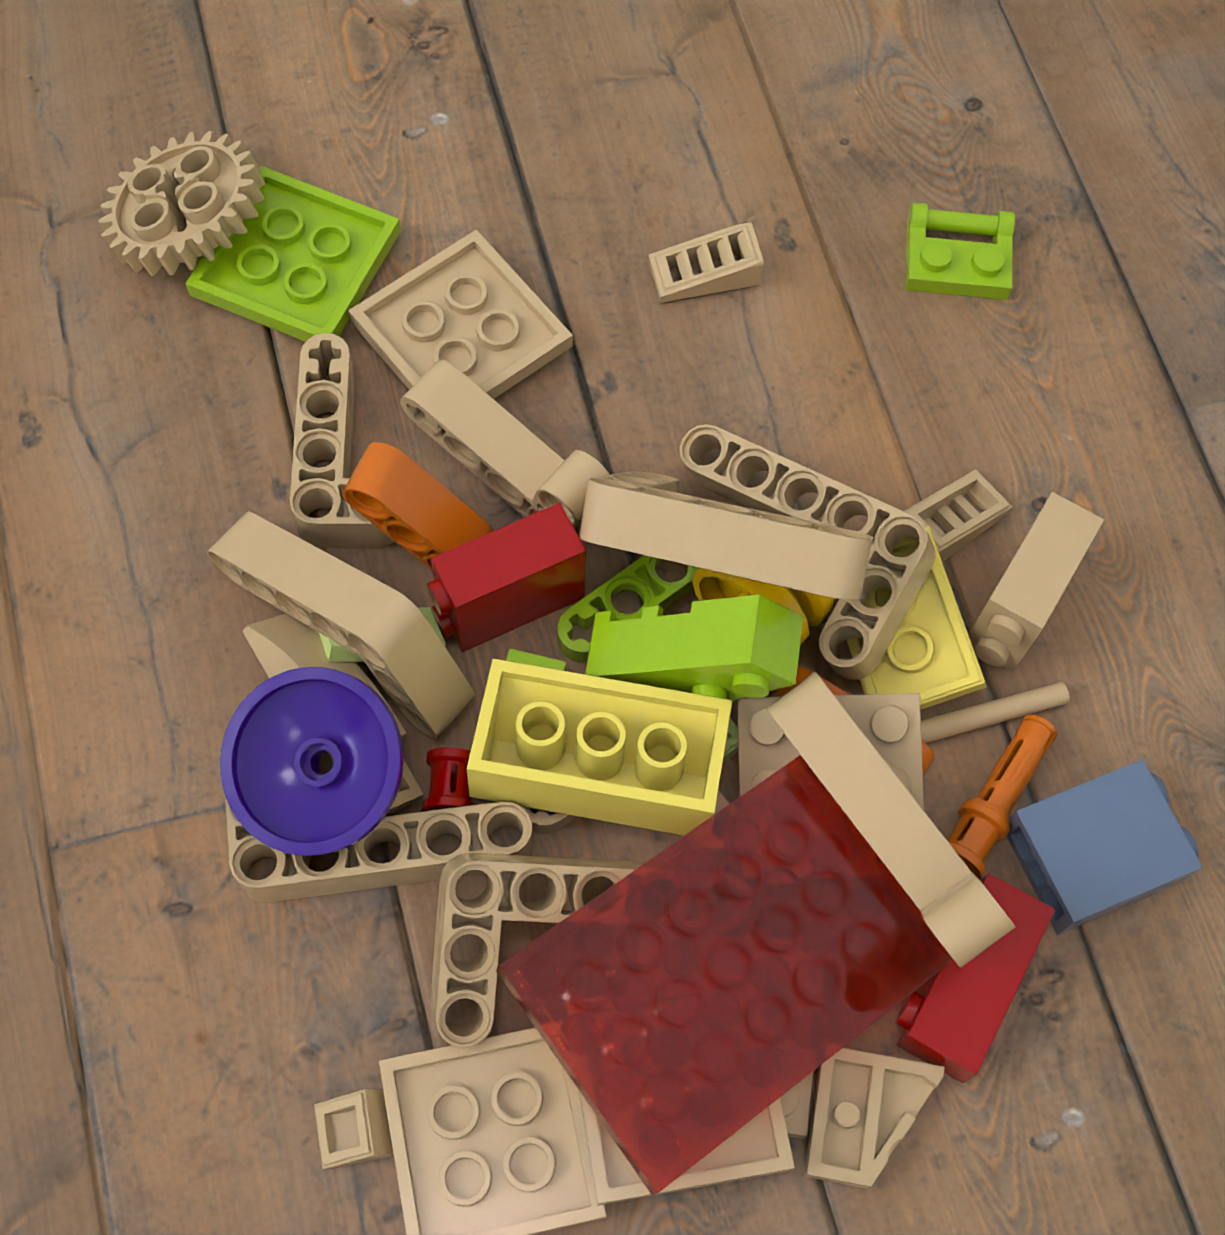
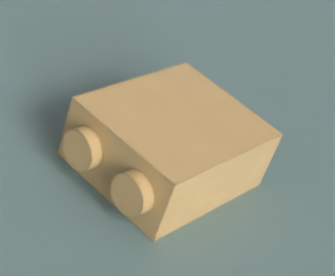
M1051 492L968 634L974 652L979 659L991 666L1005 667L1012 672L1015 670L1044 628L1105 519L1055 492Z

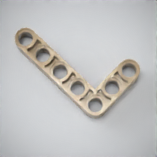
M705 424L689 430L681 441L680 457L700 484L751 509L843 528L845 522L855 515L868 517L866 525L862 530L858 531L873 537L861 599L838 600L822 629L819 646L825 660L843 678L859 680L871 675L879 666L933 567L936 557L935 547L923 523L913 515L719 427ZM711 450H721L715 462L709 465H700L706 453ZM769 471L767 479L763 484L752 488L746 486L749 478L756 472ZM810 492L818 494L815 503L805 510L794 509L795 502L803 494ZM914 538L920 541L917 550L908 557L900 558L892 555L894 546L902 539ZM885 587L892 590L890 600L884 606L874 609L865 607L866 597L874 589ZM853 637L863 639L864 645L858 656L850 660L838 659L837 652L843 641Z
M629 471L588 479L579 538L584 541L827 597L846 600L861 599L873 538L868 534L677 493L679 479L658 473Z
M249 511L207 550V555L216 567L237 585L360 656L403 716L426 736L437 739L475 697L472 687L424 614L406 596L390 586Z
M813 672L766 708L779 728L919 908L925 923L960 968L1016 927L982 882L970 871L816 672Z
M225 797L230 869L243 891L249 898L257 902L270 903L440 880L444 866L450 859L459 854L486 853L530 856L533 849V830L529 814L523 807L513 802H494L384 817L378 826L366 837L343 850L337 851L339 857L332 868L323 872H316L309 869V863L314 855H294L281 852L253 837L237 820ZM502 826H512L522 834L520 840L515 845L509 847H499L493 844L489 838L494 830ZM445 833L453 834L462 841L459 848L449 855H438L429 849L432 841L437 836ZM388 841L400 846V852L391 862L382 864L375 863L369 859L372 849L379 843ZM271 857L277 860L275 870L267 878L262 880L248 878L249 869L258 859ZM470 870L462 874L461 877L485 873L479 870Z
M486 853L459 854L448 861L440 877L430 996L431 1016L442 1038L452 1046L461 1048L475 1046L489 1034L494 1020L502 920L727 930L739 925L747 916L750 907L749 891L745 884L737 877L720 868L708 865ZM470 870L483 871L486 874L487 884L479 897L464 900L456 896L455 887L457 880L462 874ZM531 874H545L548 880V888L542 899L533 903L522 902L519 897V889L523 880ZM594 877H605L609 888L607 896L597 905H584L581 894L585 884ZM656 880H665L668 887L665 901L656 908H645L643 902L645 889ZM724 883L727 893L725 902L717 910L707 912L704 907L706 892L713 885ZM467 934L477 935L481 938L482 947L476 958L469 962H458L451 958V947L456 939ZM467 998L477 1003L475 1015L465 1024L455 1025L445 1020L448 1007L456 1000Z

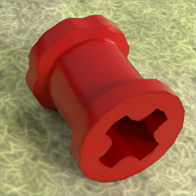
M441 747L427 752L426 762L432 768L429 798H425L422 801V812L475 805L470 801L467 778L470 750ZM451 777H452L451 792H450V780H451Z

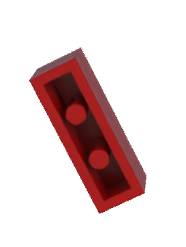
M990 873L981 882L1016 927L962 968L958 966L937 939L922 968L931 974L922 994L914 990L911 991L895 1022L904 1028L896 1046L928 1064L944 1066V1073L961 1083H965L978 1074L1056 910Z

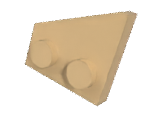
M823 1044L820 1048L804 1177L865 1189L870 1188L889 1161L888 1158L899 1141L904 1138L916 1120V1115L934 1088L943 1079L945 1067Z

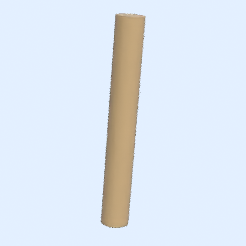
M1058 682L921 720V740L929 743L1068 704L1070 701L1068 689L1063 682Z

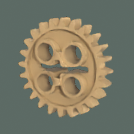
M208 131L199 141L194 132H190L182 144H178L176 139L171 137L168 141L167 149L160 151L156 146L150 147L151 157L146 161L141 158H134L133 163L136 169L133 172H120L118 176L123 181V184L121 186L109 187L107 192L113 200L100 205V208L106 215L98 220V223L104 230L101 235L123 265L128 263L134 272H138L145 267L150 276H154L163 266L169 275H174L180 263L185 262L187 267L193 270L196 266L197 257L204 255L207 260L213 261L215 259L214 248L219 245L227 249L233 247L228 238L232 233H247L248 230L242 221L243 219H252L258 216V212L253 204L264 201V196L259 188L265 185V181L259 173L261 169L251 152L246 150L240 140L233 142L229 134L226 133L217 140L214 133Z

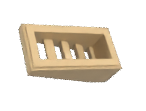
M751 222L727 227L648 255V263L660 303L760 285L764 267L763 256ZM734 255H740L741 260L735 261ZM720 258L722 266L714 268L712 259ZM698 262L701 273L694 275L690 263ZM678 266L682 280L673 282L669 267Z
M975 469L904 510V512L919 519L925 527H930L941 560L944 562L1009 514L1013 506ZM967 494L983 512L979 513L963 495ZM949 505L965 521V523L948 507ZM931 518H934L947 534H945L942 531V529Z

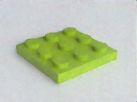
M260 166L261 171L259 173L264 179L265 185L259 188L264 196V201L253 204L258 212V216L252 219H243L242 222L248 230L246 234L232 233L228 237L233 247L227 249L219 245L214 248L215 259L213 261L207 260L203 255L185 283L189 296L305 342L314 335L321 333L336 334L340 337L350 319L348 310L359 304L401 233L400 219Z

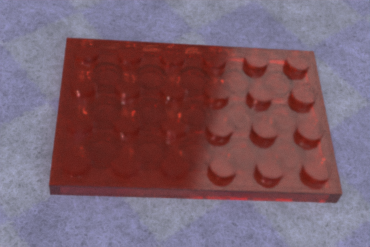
M799 755L505 960L497 967L496 971L653 1196L690 1169L954 959L925 923L919 908L803 757Z

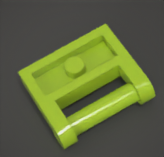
M911 202L907 221L905 290L1008 300L1012 291L1015 213L998 210L996 215L935 210L928 209L927 203ZM926 230L993 236V243L926 237Z

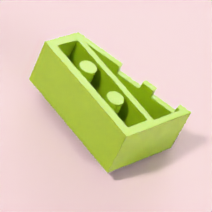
M761 594L694 601L691 604L690 613L663 616L664 609L659 605L643 607L641 618L620 620L616 618V614L612 611L595 613L585 675L732 701L746 697L763 698L768 696L769 691L796 684L804 617Z

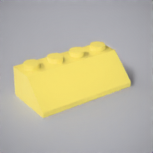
M492 659L467 765L469 796L495 802H513L528 808L708 840L715 813L732 700Z

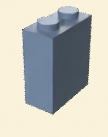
M1143 759L1017 810L1009 819L1010 831L1006 837L1039 901L1056 909L1050 922L1057 936L1183 883L1203 868L1198 859L1199 850L1195 839L1186 828L1180 827L1168 805L1169 797L1163 782L1158 776L1150 773Z

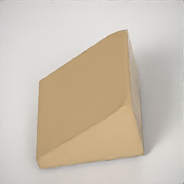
M363 1089L314 1104L323 1170L394 1156L383 1089Z

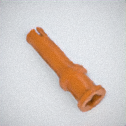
M1025 715L1016 731L1017 733L1000 757L982 790H980L976 798L964 801L958 810L960 820L947 841L979 880L986 871L984 861L996 841L1004 840L1010 831L1008 816L1031 780L1043 756L1058 736V732H1055V726L1040 716Z

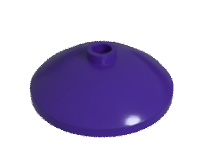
M303 667L288 670L269 678L248 694L233 714L227 726L220 755V775L225 797L241 825L263 844L281 852L294 855L312 856L334 853L366 837L378 826L390 810L397 796L403 774L404 755L402 738L398 724L385 701L360 679L350 674L324 667ZM329 752L333 757V767L328 773L323 774L319 769L318 762L324 753Z

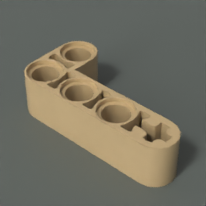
M331 333L316 334L309 338L303 344L300 352L290 489L291 511L299 535L304 541L315 547H387L395 541L352 508L342 496L351 475L356 381L347 343L343 338ZM327 369H329L331 381L323 380L322 378L326 376ZM322 413H335L334 415L328 418H316L318 415ZM320 460L332 461L326 467H312L313 464ZM324 508L330 510L327 515L321 518L308 517L316 509Z
M438 360L400 399L404 412L417 426L524 518L561 503L572 526L576 530L582 522L588 479L610 475L597 459L584 451L575 450L566 460L562 459L463 372L445 360Z

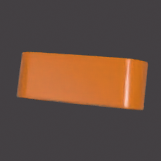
M372 442L368 445L342 493L343 498L352 508L432 572V557L494 531L483 518L408 455L386 443Z

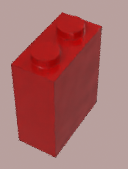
M558 503L432 557L431 563L434 580L427 583L429 594L434 603L431 611L442 636L447 638L453 635L461 652H465L583 599L585 594L586 550L561 503Z

